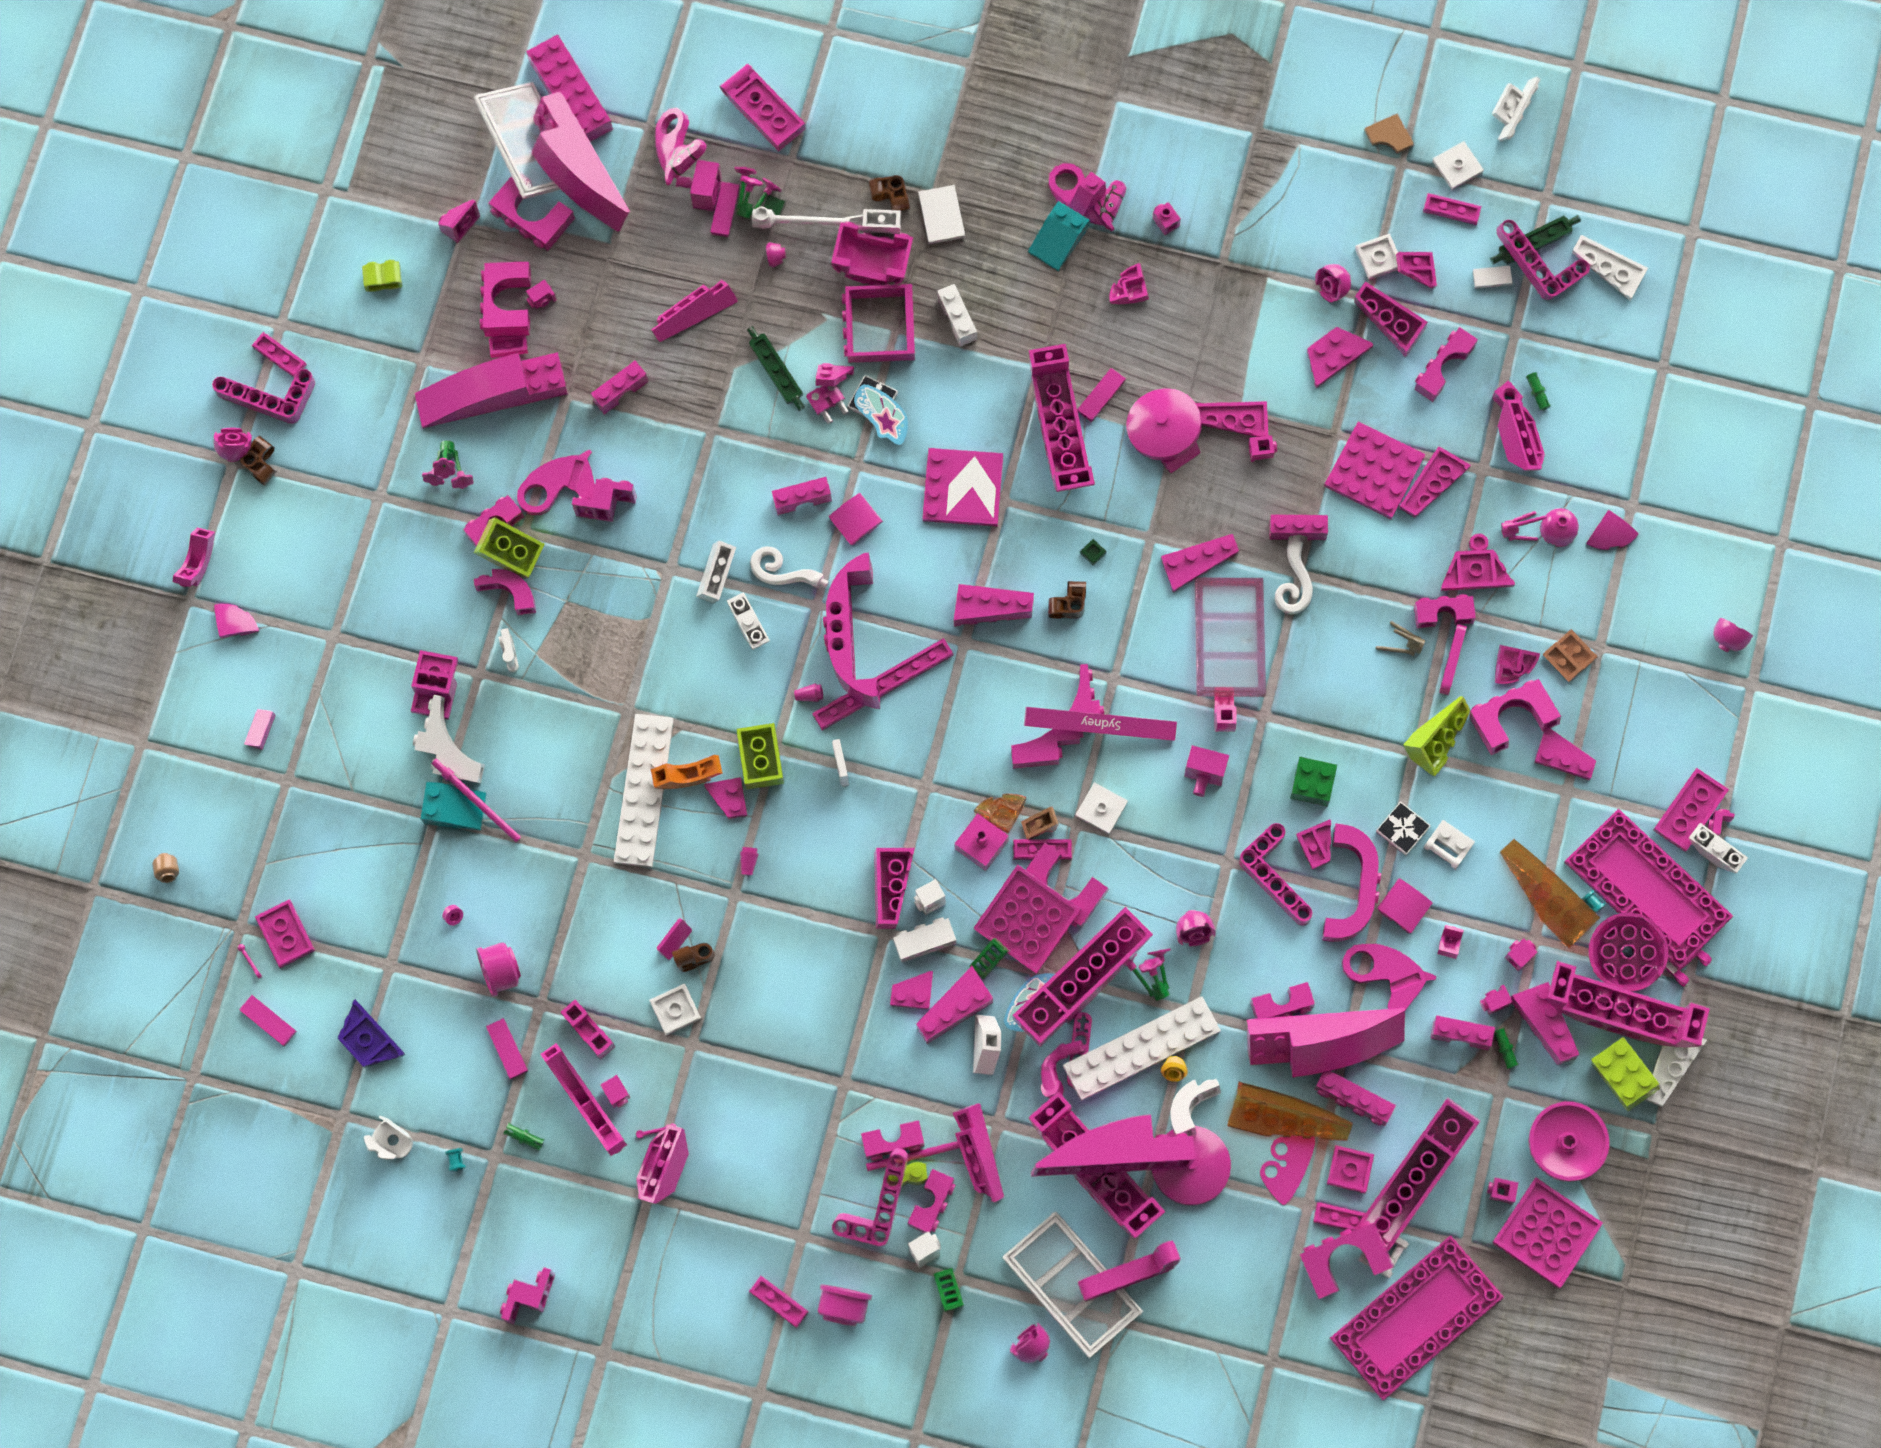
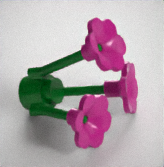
M734 167L735 172L741 174L740 180L742 181L736 214L750 219L753 209L760 207L767 195H770L773 190L779 193L782 190L773 182L763 177L762 180L766 184V188L763 191L764 194L755 207L752 208L753 204L748 203L750 192L753 191L754 186H762L763 182L748 177V175H756L755 169ZM744 190H746V195L743 201Z
M448 440L440 443V450L437 452V459L433 462L432 470L428 473H422L424 482L430 483L433 486L443 485L445 482L443 478L446 479L449 475L455 474V463L448 461L454 457L458 472L456 473L457 477L451 480L452 487L464 489L474 483L473 476L465 475L461 470L455 444Z
M1170 948L1148 952L1147 955H1153L1156 958L1148 959L1138 966L1142 973L1149 971L1150 976H1153L1155 983L1151 985L1152 989L1136 969L1137 966L1133 962L1135 956L1125 965L1130 971L1134 972L1148 991L1149 996H1154L1155 1001L1170 995L1168 991L1170 987L1167 983L1163 963L1165 962L1164 954L1171 951ZM1158 966H1160L1162 981H1159L1157 977L1158 972L1156 969Z

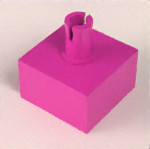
M697 160L693 178L679 176L676 179V187L691 189L690 196L693 208L715 212L722 180L719 163Z
M1194 745L1191 746L1184 777L1197 780L1193 791L1194 795L1205 797L1208 783L1217 786L1222 785L1229 755Z
M977 813L954 843L955 850L986 871L1008 843L1009 835Z

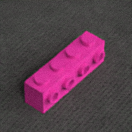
M1331 1071L1322 1073L1314 1089L1318 1091L1317 1093L1320 1096L1329 1097L1335 1100L1336 1104L1351 1108L1355 1114L1370 1118V1121L1378 1126H1386L1396 1107L1395 1104Z

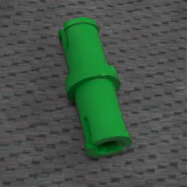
M1533 372L1528 374L1526 379L1532 390L1531 395L1535 397L1539 410L1543 411L1550 408L1551 405L1545 394L1546 389L1542 387L1537 375L1538 373Z
M1505 1028L1494 1031L1499 1046L1498 1052L1502 1054L1507 1066L1506 1068L1510 1069L1518 1066L1519 1064L1512 1049L1514 1046L1510 1044Z
M508 1123L507 1129L503 1133L504 1135L518 1140L519 1144H526L540 1151L545 1139L529 1133L527 1129L522 1130Z

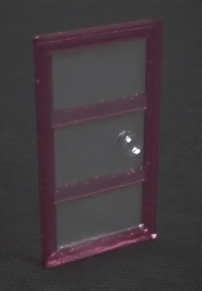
M1195 578L1197 696L1266 697L1263 578Z

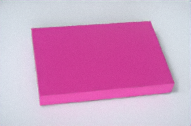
M290 899L255 916L279 968L315 951Z

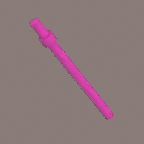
M437 758L431 763L446 781L449 780L511 839L517 842L521 838L519 834L454 775L455 772L450 768H446Z
M958 1141L907 1153L908 1161L948 1152L960 1147ZM893 1157L896 1163L903 1162L900 1157ZM889 1158L867 1163V1171L886 1167Z

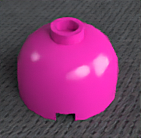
M1330 264L1317 270L1315 275L1316 286H1320L1322 291H1319V293L1326 301H1339L1349 293L1351 289V276L1344 267Z
M223 428L221 433L217 434L215 432L214 449L220 457L229 462L240 460L241 457L248 453L251 447V434L248 431L247 434L242 433L240 428Z
M1563 508L1553 509L1545 515L1546 519L1542 520L1540 525L1541 536L1545 542L1551 543L1555 547H1564L1571 544L1579 530L1578 519L1574 513Z
M1719 618L1713 632L1715 641L1719 643L1718 648L1727 653L1729 650L1736 652L1743 650L1753 637L1745 629L1737 627L1736 624L1724 618Z
M1187 911L1180 917L1176 925V935L1181 945H1184L1183 942L1188 943L1192 947L1202 945L1210 941V936L1216 935L1212 919L1206 913L1200 911Z
M1037 1323V1327L1033 1324L1026 1328L1017 1337L1019 1342L1016 1345L1013 1343L1010 1348V1352L1021 1362L1034 1363L1037 1360L1041 1362L1048 1355L1047 1350L1050 1346V1339L1045 1329Z

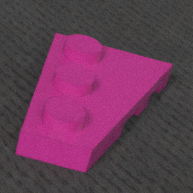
M1550 728L1543 732L1534 763L1590 780L1596 760Z

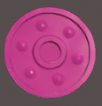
M501 942L484 949L482 947L476 948L479 964L492 997L498 996L499 992L516 987L519 984L518 979L521 978V974L511 947H507L505 943Z
M821 1284L820 1289L822 1292L817 1312L823 1316L824 1320L849 1326H856L857 1323L865 1321L868 1302L872 1299V1295Z

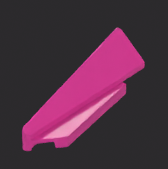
M723 280L719 281L711 289L703 284L661 314L656 320L658 325L652 328L651 331L657 340L661 342L737 303L738 299L730 286Z
M980 1103L953 1112V1116L961 1130L955 1133L974 1189L980 1194L985 1193L990 1196L992 1202L1002 1199L1004 1194Z

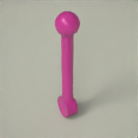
M243 944L238 945V951L243 953L256 976L261 978L262 975L245 951V946Z
M664 1127L644 1132L639 1130L636 1132V1136L641 1139L644 1135L663 1131Z

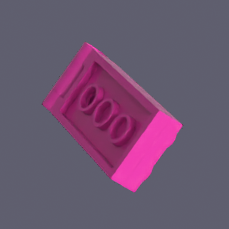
M746 64L719 86L729 101L778 152L806 130L805 122L749 64Z

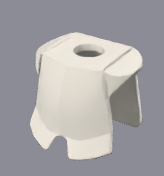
M380 1116L379 1118L383 1122L376 1128L372 1137L370 1135L364 1136L367 1149L375 1151L378 1154V1158L381 1159L405 1157L412 1149V1137L388 1118ZM397 1135L399 1138L398 1144L394 1146L389 1145V1136Z

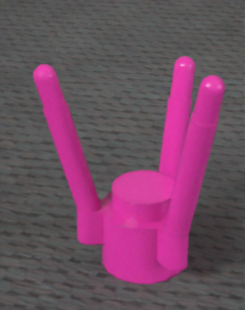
M1536 511L1505 521V523H1501L1503 537H1508L1509 541H1537V537L1516 536L1519 533L1518 527L1544 520L1546 516L1521 521L1535 515Z

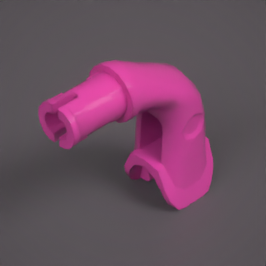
M1081 1040L1069 1044L1061 1043L1044 1059L1041 1065V1091L1044 1096L1050 1099L1058 1091L1063 1096L1064 1088L1062 1082L1058 1079L1056 1065L1057 1062L1068 1058L1069 1055L1084 1052V1045Z

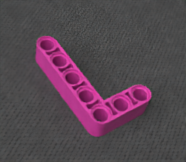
M1507 219L1503 221L1496 229L1498 238L1539 295L1545 300L1553 299L1584 277L1590 270L1589 263L1584 259H1579L1554 277L1513 220ZM1503 226H1507L1510 229V233H1506ZM1514 241L1519 242L1521 248H1517L1514 245ZM1525 256H1528V257L1531 258V260H1532V263H1531V264H1529V263L1526 262ZM1576 266H1580L1582 268V273H1579L1576 270ZM1536 271L1542 273V279L1537 277ZM1562 276L1567 278L1568 284L1562 281ZM1547 286L1553 289V294L1547 291Z
M299 370L291 383L285 399L221 376L213 380L212 387L217 396L224 400L293 424L298 422L315 387V379L309 370ZM304 378H309L307 382H302ZM226 385L225 389L218 390L220 386ZM240 391L243 392L242 395H240V396H235L236 393H238V392H240ZM302 394L300 398L294 399L295 395ZM255 398H260L258 402H252ZM272 404H277L274 409H269ZM294 410L293 414L286 415L288 411Z
M1273 823L1241 853L1239 864L1298 925H1306L1310 922L1313 914L1311 907L1263 860L1283 841L1285 836L1284 826L1280 823ZM1278 830L1281 836L1274 837L1271 831ZM1264 843L1266 844L1267 849L1260 850L1258 849L1257 844ZM1245 856H1251L1253 858V862L1246 863L1243 860V858ZM1261 869L1265 870L1267 876L1260 877L1258 876L1257 871ZM1276 883L1280 885L1281 889L1274 891L1270 885ZM1291 897L1294 900V904L1288 905L1284 899ZM1305 911L1308 914V918H1300L1298 912Z
M900 1148L894 1149L888 1159L875 1219L870 1220L846 1213L838 1214L832 1224V1230L836 1235L876 1246H883L887 1243L891 1234L908 1161V1154L905 1150ZM898 1156L903 1162L896 1163L893 1157ZM895 1175L898 1178V1181H891L889 1179V1176ZM885 1194H891L894 1200H887ZM880 1213H887L890 1218L884 1219ZM839 1221L845 1222V1224L847 1225V1227H846V1228L840 1227V1226L838 1225V1222H839ZM858 1226L864 1227V1228L866 1229V1232H865V1233L859 1232V1231L857 1230V1227H858ZM876 1232H883L885 1234V1237H878Z
M1171 1240L1157 1246L1152 1254L1089 1276L1077 1283L1084 1301H1090L1169 1272L1177 1266L1181 1258L1174 1241Z

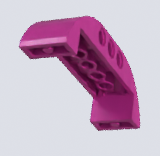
M1066 344L1029 350L1036 407L1055 490L1060 492L1094 486L1092 468L1088 464L1069 373V357Z
M868 552L848 562L832 581L826 601V616L823 617V625L826 631L824 643L827 652H829L836 677L844 690L856 701L874 709H881L880 691L876 678L856 680L851 586L873 584V567Z
M1560 961L1556 962L1547 1000L1555 1009L1566 1016L1606 1031L1651 1044L1683 1048L1701 1046L1710 1008L1694 1003L1688 1004L1685 1008L1577 975L1575 974L1576 966Z
M1059 1091L1028 1117L1052 1152L1074 1137L1089 1131L1072 1112V1106ZM1127 1172L1073 1175L1099 1206L1125 1232L1135 1239L1165 1213V1210L1153 1197L1149 1198Z

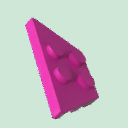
M1335 327L1309 346L1307 353L1311 363L1310 367L1313 372L1315 387L1317 388L1373 348V343L1339 327Z
M1494 549L1456 551L1442 583L1441 591L1514 587L1515 582L1513 579L1511 580Z

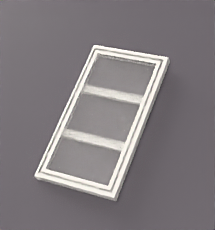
M530 82L474 96L479 111L522 198L526 199L561 190L531 154L541 133L533 120L541 100L534 83Z
M1056 1211L1002 1257L1088 1358L1092 1357L1143 1312L1124 1289L1090 1301H1084L1077 1282L1107 1269Z

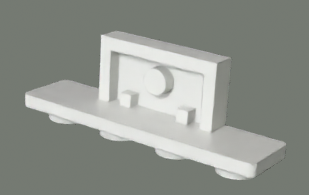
M1539 77L1528 80L1523 91L1511 83L1506 85L1491 114L1505 124L1498 138L1499 141L1511 139L1515 134L1514 129L1522 120L1524 110L1530 105V99L1539 87Z

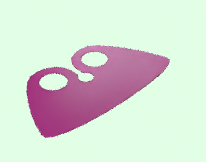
M1290 1135L1275 1139L1271 1145V1153L1276 1159L1280 1161L1285 1160L1287 1165L1282 1167L1278 1162L1270 1160L1265 1162L1260 1169V1176L1264 1184L1282 1205L1287 1204L1304 1177L1315 1147V1137ZM1278 1143L1287 1145L1288 1151L1286 1154L1279 1155L1276 1153L1275 1147ZM1269 1165L1277 1168V1175L1274 1178H1269L1265 1174V1168Z

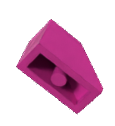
M1090 172L1079 185L1069 204V208L1085 216L1105 194L1106 182L1093 172Z

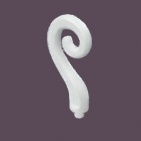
M1294 535L1293 540H1288L1287 557L1302 584V597L1294 605L1287 604L1284 601L1283 594L1286 591L1291 592L1293 599L1299 597V589L1292 583L1280 585L1275 592L1277 607L1289 615L1304 611L1309 605L1313 594L1311 579L1301 560L1303 542L1300 541L1301 535Z
M761 547L753 553L750 560L753 574L760 581L767 584L785 585L805 582L816 588H819V586L826 588L829 584V581L824 579L823 574L809 569L782 575H772L763 571L760 567V561L766 555H771L775 558L774 563L765 564L766 570L777 571L782 566L783 556L774 547Z

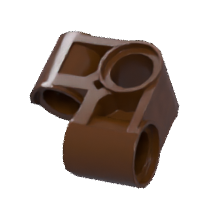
M893 175L874 178L869 181L873 201L878 202L890 199L891 210H910L908 194L906 193L905 183L901 176ZM895 184L901 185L899 188L892 187Z
M257 436L252 441L248 453L241 457L240 461L243 468L261 484L266 485L277 472V470L275 471L265 462L271 457L275 447L261 436ZM254 459V462L252 464H246L248 460Z
M1067 581V596L1049 598L1048 617L1054 619H1078L1082 617L1085 609L1086 581ZM1073 605H1079L1081 608L1079 610H1073L1071 607Z
M700 943L692 947L685 946L672 951L675 963L682 972H688L698 966L709 963L715 956L714 950L708 943ZM703 949L710 950L706 957H701L700 952Z

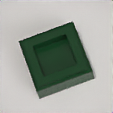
M768 195L763 207L772 210L775 215L781 216L786 201Z
M1094 539L1080 551V554L1093 566L1107 553Z

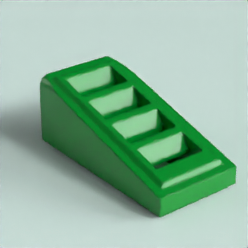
M993 938L969 967L973 966L976 973L984 980L1010 951L997 938ZM994 946L1001 954H996L991 948ZM988 952L996 958L994 961L987 955ZM984 957L991 965H986L981 959ZM978 962L986 969L985 972L976 966Z
M953 1268L934 1273L944 1311L948 1312L964 1307ZM951 1275V1279L940 1282L939 1278ZM953 1282L954 1286L942 1289V1285ZM952 1290L956 1292L955 1294L944 1296L946 1292ZM956 1297L958 1299V1301L949 1304L946 1303V1300H950Z

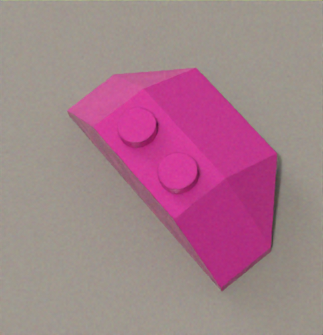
M1521 400L1504 401L1498 430L1507 460L1524 470L1542 469L1545 453L1535 420L1523 406Z
M667 1124L664 1130L650 1142L636 1178L640 1200L656 1204L675 1191L689 1155L685 1130L683 1128Z

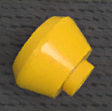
M1173 1056L1165 1061L1161 1067V1074L1169 1081L1178 1082L1187 1076L1188 1069L1183 1059Z

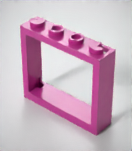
M912 284L845 287V294H842V305H846V311H842L843 322H846L847 328H843V339H847V345H844V357H848V363L915 360ZM905 297L907 350L853 352L852 299Z

